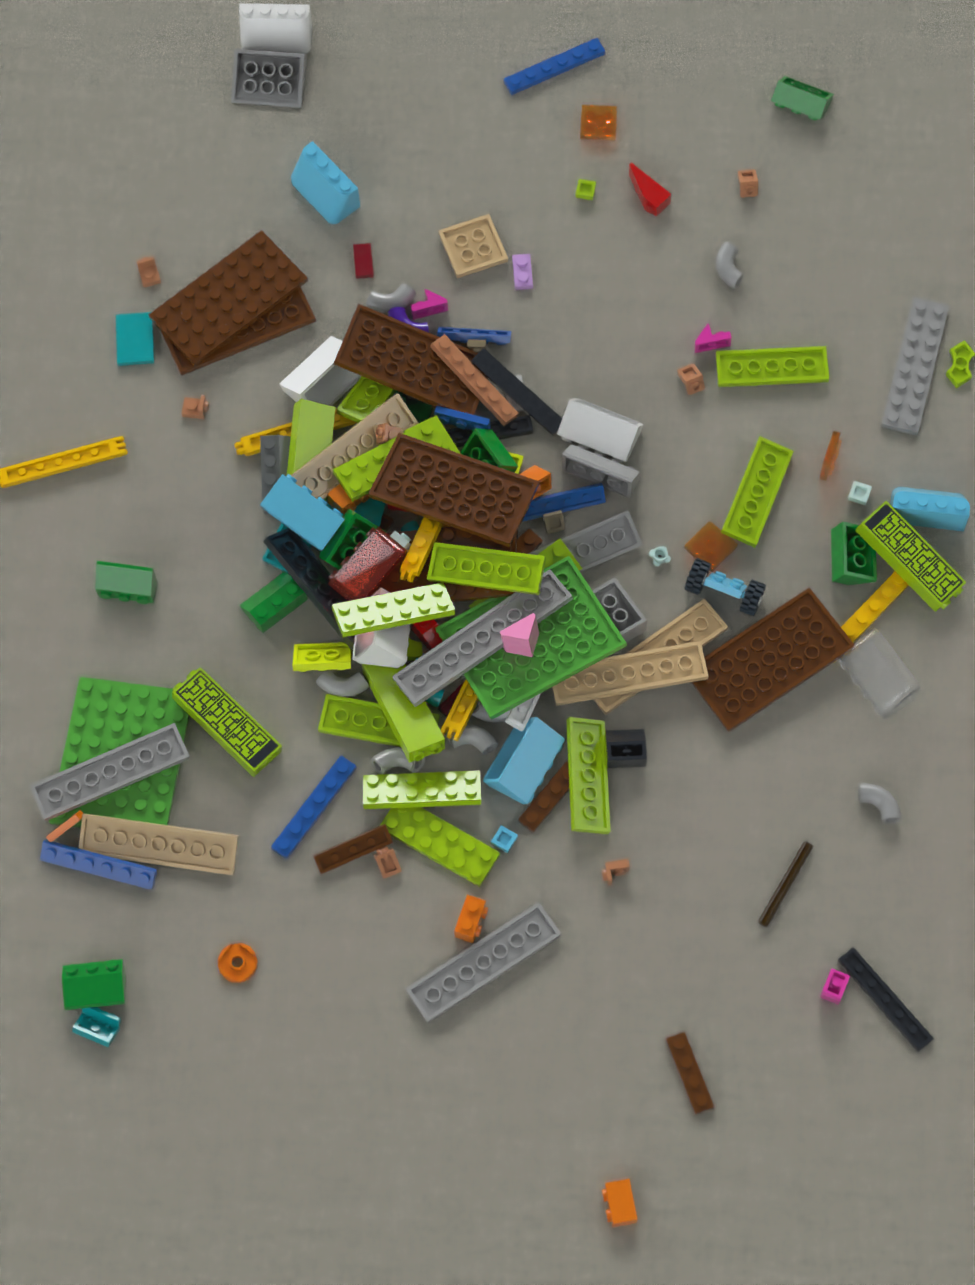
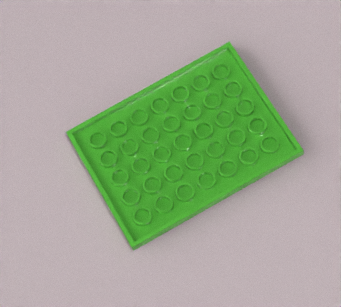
M570 556L544 569V573L549 569L554 573L573 596V600L537 624L539 636L533 657L505 652L503 647L463 674L491 720L627 646L626 641ZM509 596L489 598L435 628L441 640L445 641Z
M80 676L59 772L175 723L184 743L190 715L172 699V688ZM180 763L49 820V823L61 825L81 810L85 814L168 825ZM82 819L72 827L81 828Z

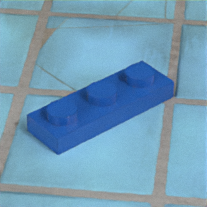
M436 406L435 416L437 415L443 425L450 424L459 429L466 428L473 431L475 428L491 429L490 419Z

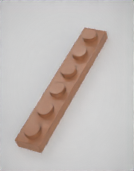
M445 334L431 344L430 348L503 426L518 416L519 413Z

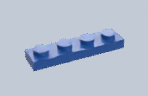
M438 327L437 331L438 337L445 334L451 341L459 340L461 343H467L468 339L486 340V344L496 342L497 345H506L511 341V331Z

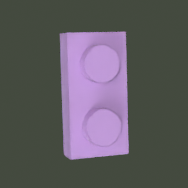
M530 254L512 255L515 290L533 289Z

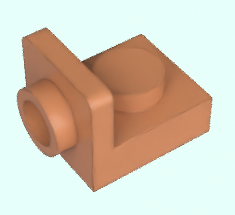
M756 170L738 171L741 198L758 196Z
M153 256L143 257L136 261L144 288L161 283Z
M694 363L677 370L679 378L685 384L688 395L705 389L703 375Z
M201 395V399L184 397L182 417L204 419L205 413L209 411V402H207L206 396Z
M388 423L378 425L375 432L376 444H383L397 437L398 433H401L402 428L389 426Z
M385 846L376 850L377 853L373 854L383 879L402 872L392 848Z
M629 859L605 862L604 869H601L603 881H607L608 886H612L611 874L622 876L629 872Z

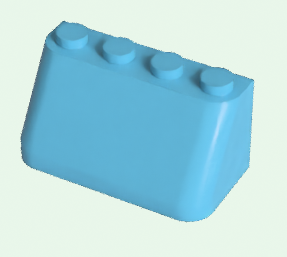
M313 141L305 146L291 174V183L328 223L337 224L360 208L358 187Z
M282 474L261 502L260 507L322 552L345 520L342 518L344 514L336 508L333 510L328 508V503L321 497L317 499L311 495L312 491L303 485L302 488L296 484L297 480L291 475L287 474L285 476Z
M897 487L892 491L890 505L911 526L964 532L970 514L969 502L959 493Z
M530 717L522 732L513 727L485 774L483 782L521 804H528L534 798V792L537 787L544 781L545 773L552 767L555 756L562 750L565 738L538 717Z

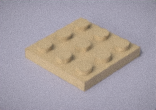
M489 214L438 231L457 279L508 262V257Z

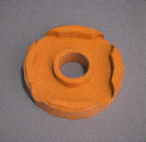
M244 943L227 945L218 956L220 974L232 983H242L249 980L257 970L258 960L256 954L250 946ZM241 958L243 960L242 966L234 967L232 965L233 960Z

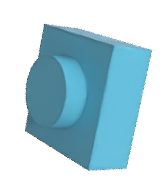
M501 825L491 844L509 853L518 835Z

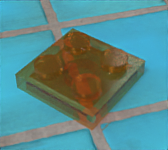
M582 105L580 139L616 140L617 106Z
M833 431L819 477L821 480L826 481L828 474H833L835 462L838 459L843 441L839 440L840 432Z
M709 521L684 545V549L693 557L711 563L710 571L713 572L737 548L738 544L729 536L720 533L721 529Z

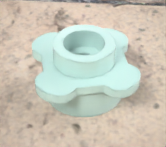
M665 546L656 547L649 552L654 566L658 567L662 563H669L671 561Z

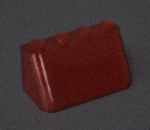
M374 527L371 528L366 534L368 537L364 543L360 541L353 549L355 553L352 557L347 556L341 563L343 567L338 572L335 570L328 578L330 580L328 585L347 601L369 597L407 554V550L380 527L376 529Z

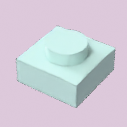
M854 481L848 500L866 506L872 486Z
M394 531L390 537L408 552L411 546L409 543L411 539L403 532L400 535Z

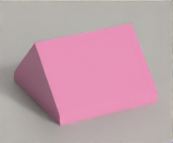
M534 613L500 631L505 652L533 657L539 636Z

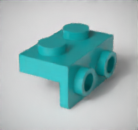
M98 1007L83 1008L82 1014L74 1024L72 1032L109 1048L120 1030L121 1018Z

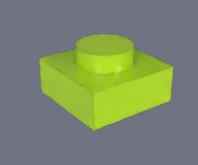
M579 179L575 198L593 201L596 181Z

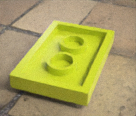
M345 642L294 644L293 671L351 669L352 650Z

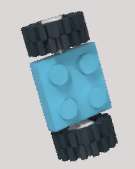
M696 558L687 577L684 590L699 595L705 585L739 599L742 597L743 600L739 611L754 617L763 598L766 584L751 579L747 587V585H744V581L737 578L731 580L726 578V574L718 571L712 572L707 577L711 563Z

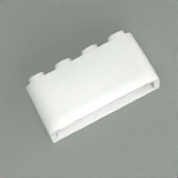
M239 5L242 49L306 54L310 51L312 39L310 5Z
M330 336L279 385L296 402L300 399H305L332 406L357 383L361 376L333 365L342 341Z
M573 398L569 400L557 435H560L561 439L571 443V441H575L578 443V446H582L585 449L590 447L602 456L608 454L613 456L612 459L623 463V461L626 462L644 424L585 400Z
M380 588L372 596L387 594L390 592L383 588ZM410 624L355 635L352 659L360 664L393 668L403 666L407 661Z

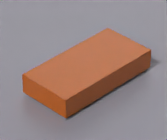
M79 810L46 836L48 841L53 842L82 819V814L84 813Z

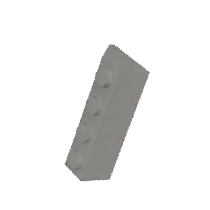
M571 444L562 454L563 472L593 484L602 483L603 488L625 497L631 498L639 482L640 472L636 468L626 467L614 459L609 460L599 453L589 452L582 446Z

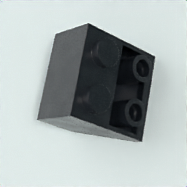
M644 729L605 730L607 768L646 767L647 750Z

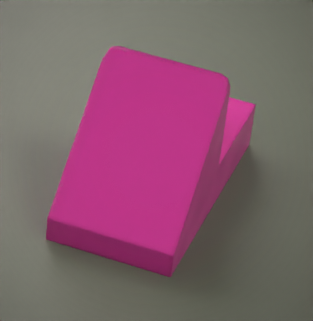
M424 289L426 301H419L411 305L413 320L448 311L447 299L427 289Z
M707 323L695 341L694 352L699 353L731 346L732 337L730 331H720L712 335L709 323Z
M831 968L820 998L839 1005L850 976Z

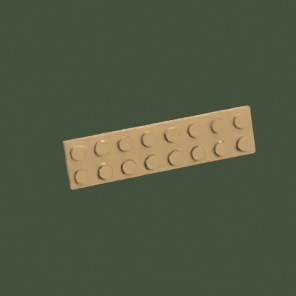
M397 393L291 476L297 480L296 484L302 488L304 485L312 491L311 495L313 497L324 499L331 490L340 484L333 474V469L381 445L376 444L375 432L378 425L388 423L389 426L402 428L401 433L403 434L404 430L419 423Z
M704 598L626 654L701 641V645L704 647L728 630V626ZM638 692L593 700L603 713L607 715Z
M701 641L606 657L553 686L552 689L555 704L559 706L706 680L709 676Z
M84 813L82 814L79 849L116 859L234 875L239 835Z

